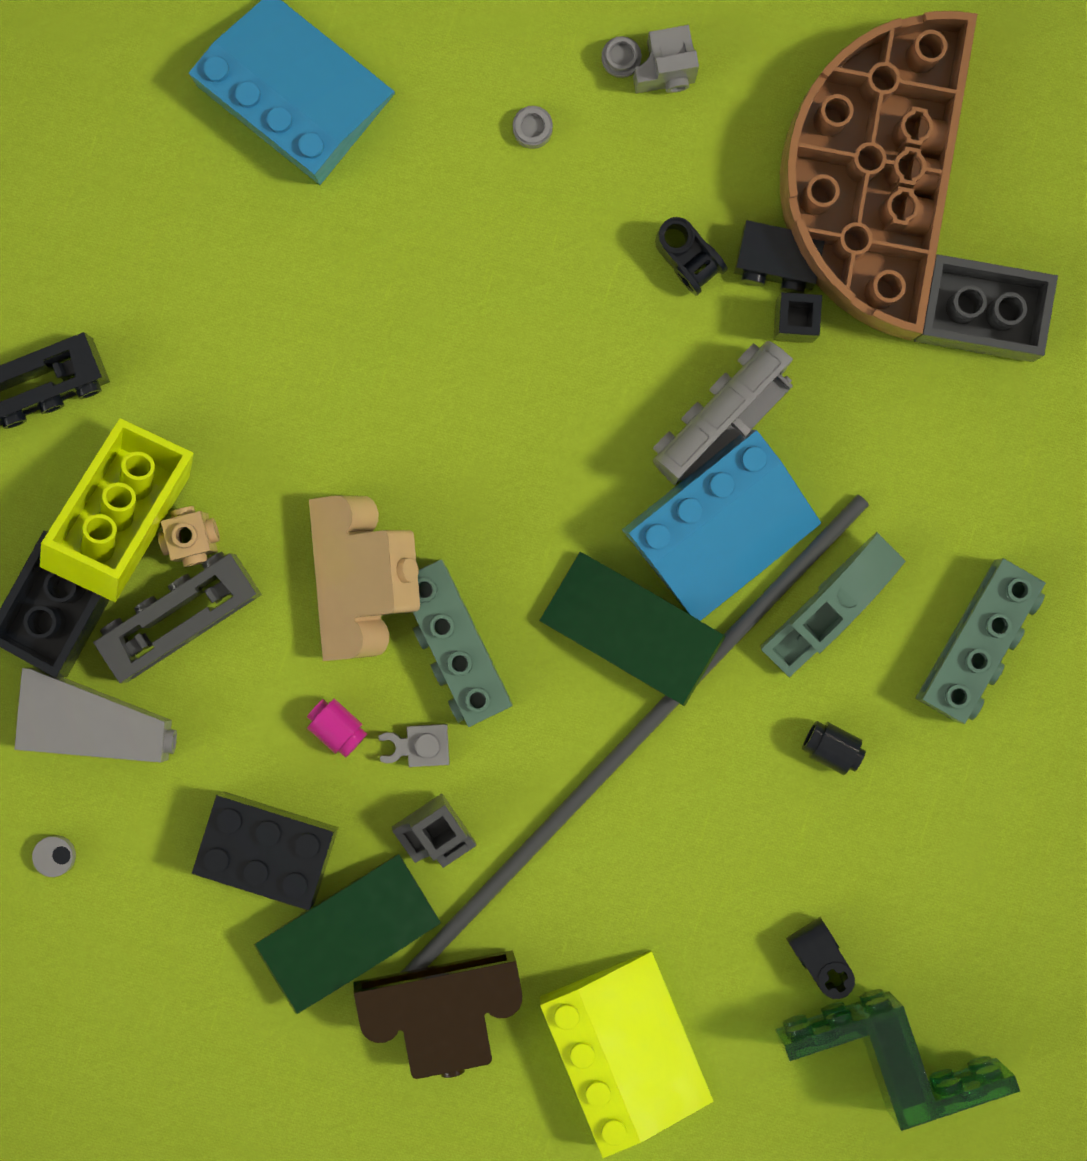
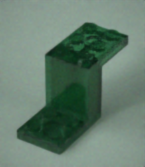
M882 989L868 991L859 996L860 1001L846 1006L844 1002L832 1003L821 1009L822 1014L806 1018V1015L793 1016L782 1022L783 1027L775 1029L779 1043L789 1061L863 1038L886 1110L901 1131L1020 1092L1015 1075L997 1058L991 1059L990 1056L973 1059L967 1063L968 1068L953 1072L952 1069L934 1072L929 1076L930 1080L928 1081L904 1006L890 991L885 993Z

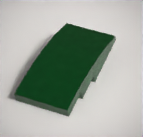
M579 552L539 620L683 706L687 704L726 637L582 552Z
M400 854L364 876L354 880L330 897L315 904L309 911L306 910L253 945L295 1014H298L441 924Z

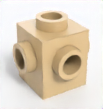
M189 506L171 511V518L161 521L163 531L158 532L159 545L163 555L169 554L171 561H183L184 567L202 564L207 561L206 555L218 552L216 542L220 541L218 527L214 518L209 519L208 513L202 511L195 512L194 506ZM184 528H189L192 532V538L188 543L182 542L180 531Z

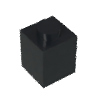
M781 292L776 299L773 340L813 343L820 336L822 295Z

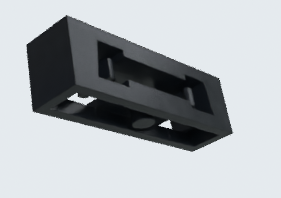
M82 332L0 365V392L52 371L55 372L57 378L63 379L62 383L56 384L51 381L1 401L0 426L3 425L4 429L14 428L27 422V415L40 411L41 414H48L65 406L63 401L77 395L79 399H85L102 391L100 386L109 383L110 380L94 339L85 332Z

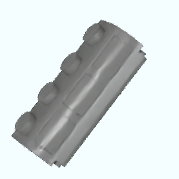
M766 341L760 348L753 343L737 360L743 367L732 378L727 373H724L709 389L715 396L707 405L703 407L697 402L682 417L681 420L686 424L683 430L676 437L669 431L654 446L653 449L658 453L653 459L654 465L676 486L679 481L687 478L740 434L746 437L751 429L792 388V380L788 376L783 377L782 374L786 371L793 358L771 341Z

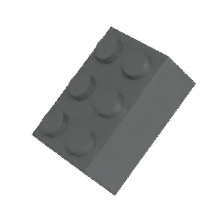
M937 254L923 334L916 337L914 342L1034 362L1045 355L1058 275Z

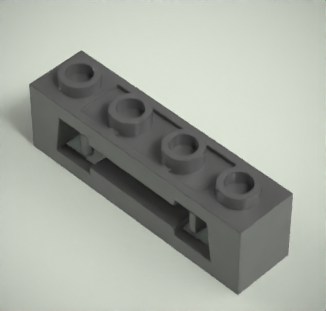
M223 552L213 555L201 564L205 570L193 578L189 574L181 576L168 585L170 593L159 600L155 596L144 600L134 608L137 613L125 622L118 618L100 630L103 636L93 643L119 683H127L262 595L237 555L229 553L225 556ZM216 579H219L220 582L204 591L212 603L216 602L217 604L227 595H233L232 598L215 609L214 607H206L152 643L146 633H139L130 641L127 638L141 628L153 627L204 593L202 588ZM151 646H154V649L150 650L149 652H147L146 654L137 659L136 655L138 653L150 648Z

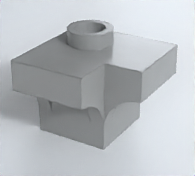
M689 25L649 32L647 40L649 58L642 65L635 67L633 80L636 94L659 89H666L667 93H676L690 87L689 84L695 83L699 69L697 52L692 44Z

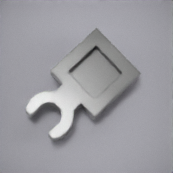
M448 724L407 726V738H401L394 732H385L379 735L380 741L390 740L396 747L394 754L380 756V761L383 763H393L401 756L408 755L409 767L450 764Z

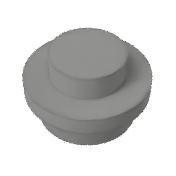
M624 36L615 37L608 41L603 48L602 64L605 70L612 76L619 78L631 76L634 74L635 67L641 64L642 54L640 47L631 38Z

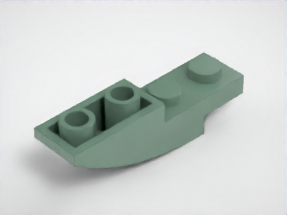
M876 532L818 587L819 591L761 645V650L788 677L792 676L816 652L820 654L853 622L906 562L905 559Z

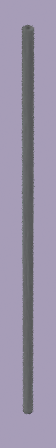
M857 494L723 634L726 637L699 683L869 506L863 497ZM665 695L401 972L428 967L680 703Z

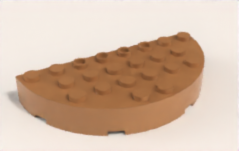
M961 11L925 12L919 16L892 20L857 38L825 67L804 96L792 119L782 152L780 198L784 221L787 229H791L801 254L817 276L816 284L837 306L853 318L873 329L910 341L923 334L978 15L976 13ZM812 239L825 241L822 256Z

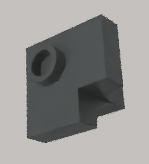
M442 793L392 826L393 833L414 863L431 856L433 861L437 859L444 868L477 846L476 841Z

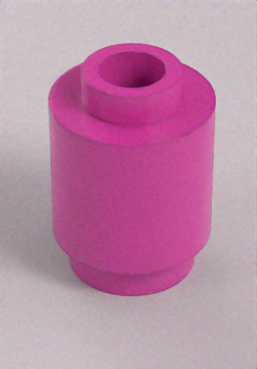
M335 698L329 704L322 699L307 715V718L312 721L307 729L335 754L340 752L345 758L367 736V733L361 728L363 724Z

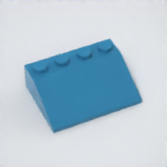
M261 0L215 40L189 72L198 88L319 185L322 184L395 94L394 90L282 0Z
M751 429L746 437H743L741 434L624 527L622 531L686 612L701 621L818 527L821 521L778 456L757 430Z

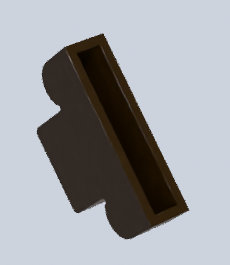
M513 950L353 982L357 1014L363 1035L375 1043H385L392 1040L398 1034V1031H403L410 1071L415 1079L440 1074L443 1078H452L462 1075L465 1069L490 1064L492 1055L484 1015L489 1013L496 1018H508L513 1016L522 1004V990Z

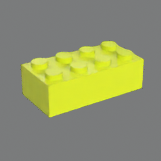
M119 418L41 542L40 567L116 602L159 530L161 521L165 520L188 481L194 453Z

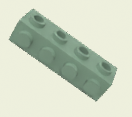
M1004 558L994 560L915 699L957 723L965 724L968 718L974 720L983 707L984 699L981 696L988 683L994 685L1003 672L1005 665L1001 661L1008 648L1014 650L1021 641L1025 632L1021 626L1028 613L1034 615L1041 606L1045 594L1041 593L1046 583Z
M441 559L418 570L420 609L413 612L419 625L414 627L413 631L422 649L430 647L437 661L430 664L439 685L448 684L454 698L449 700L448 703L457 722L465 720L467 726L471 727L512 707L513 703L444 561Z

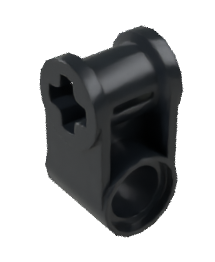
M672 217L666 220L657 232L655 239L657 250L674 269L685 287L695 296L702 292L701 287L717 273L724 274L728 270L721 256L712 246L706 243L686 219ZM669 229L681 231L685 237V245L679 248L671 247L665 240V232ZM704 264H707V266L698 274L694 273Z
M821 917L786 938L803 967L808 969L820 990L827 997L841 999L847 997L852 992L855 986L854 974L839 951V945ZM832 969L838 974L844 972L840 976L842 983L839 986H835L832 982L825 984L829 980L827 972Z

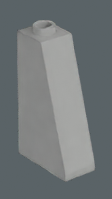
M22 668L14 750L160 763L167 761L169 754H174L177 743V731L171 729V719L64 677L55 678L39 668Z

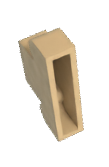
M328 496L309 499L323 661L381 655L389 643L388 628L384 621L381 620V616L416 612L420 609L414 533L411 530H382L373 532L378 523L379 513L376 504L368 496Z

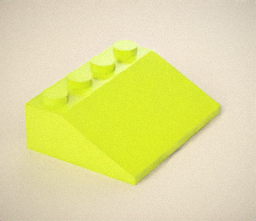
M652 950L540 996V1007L602 1158L637 1145L714 1102Z

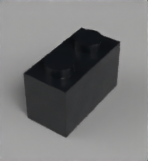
M746 220L734 269V274L742 275L741 282L754 286H765L766 280L781 283L780 290L787 293L804 294L805 289L812 290L816 285L817 276L801 254L791 229ZM812 239L822 256L825 241Z

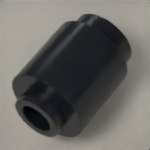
M816 721L809 730L802 746V750L810 753L809 758L842 775H845L849 770L855 772L862 763L866 750L861 748L862 739L829 722L822 724Z

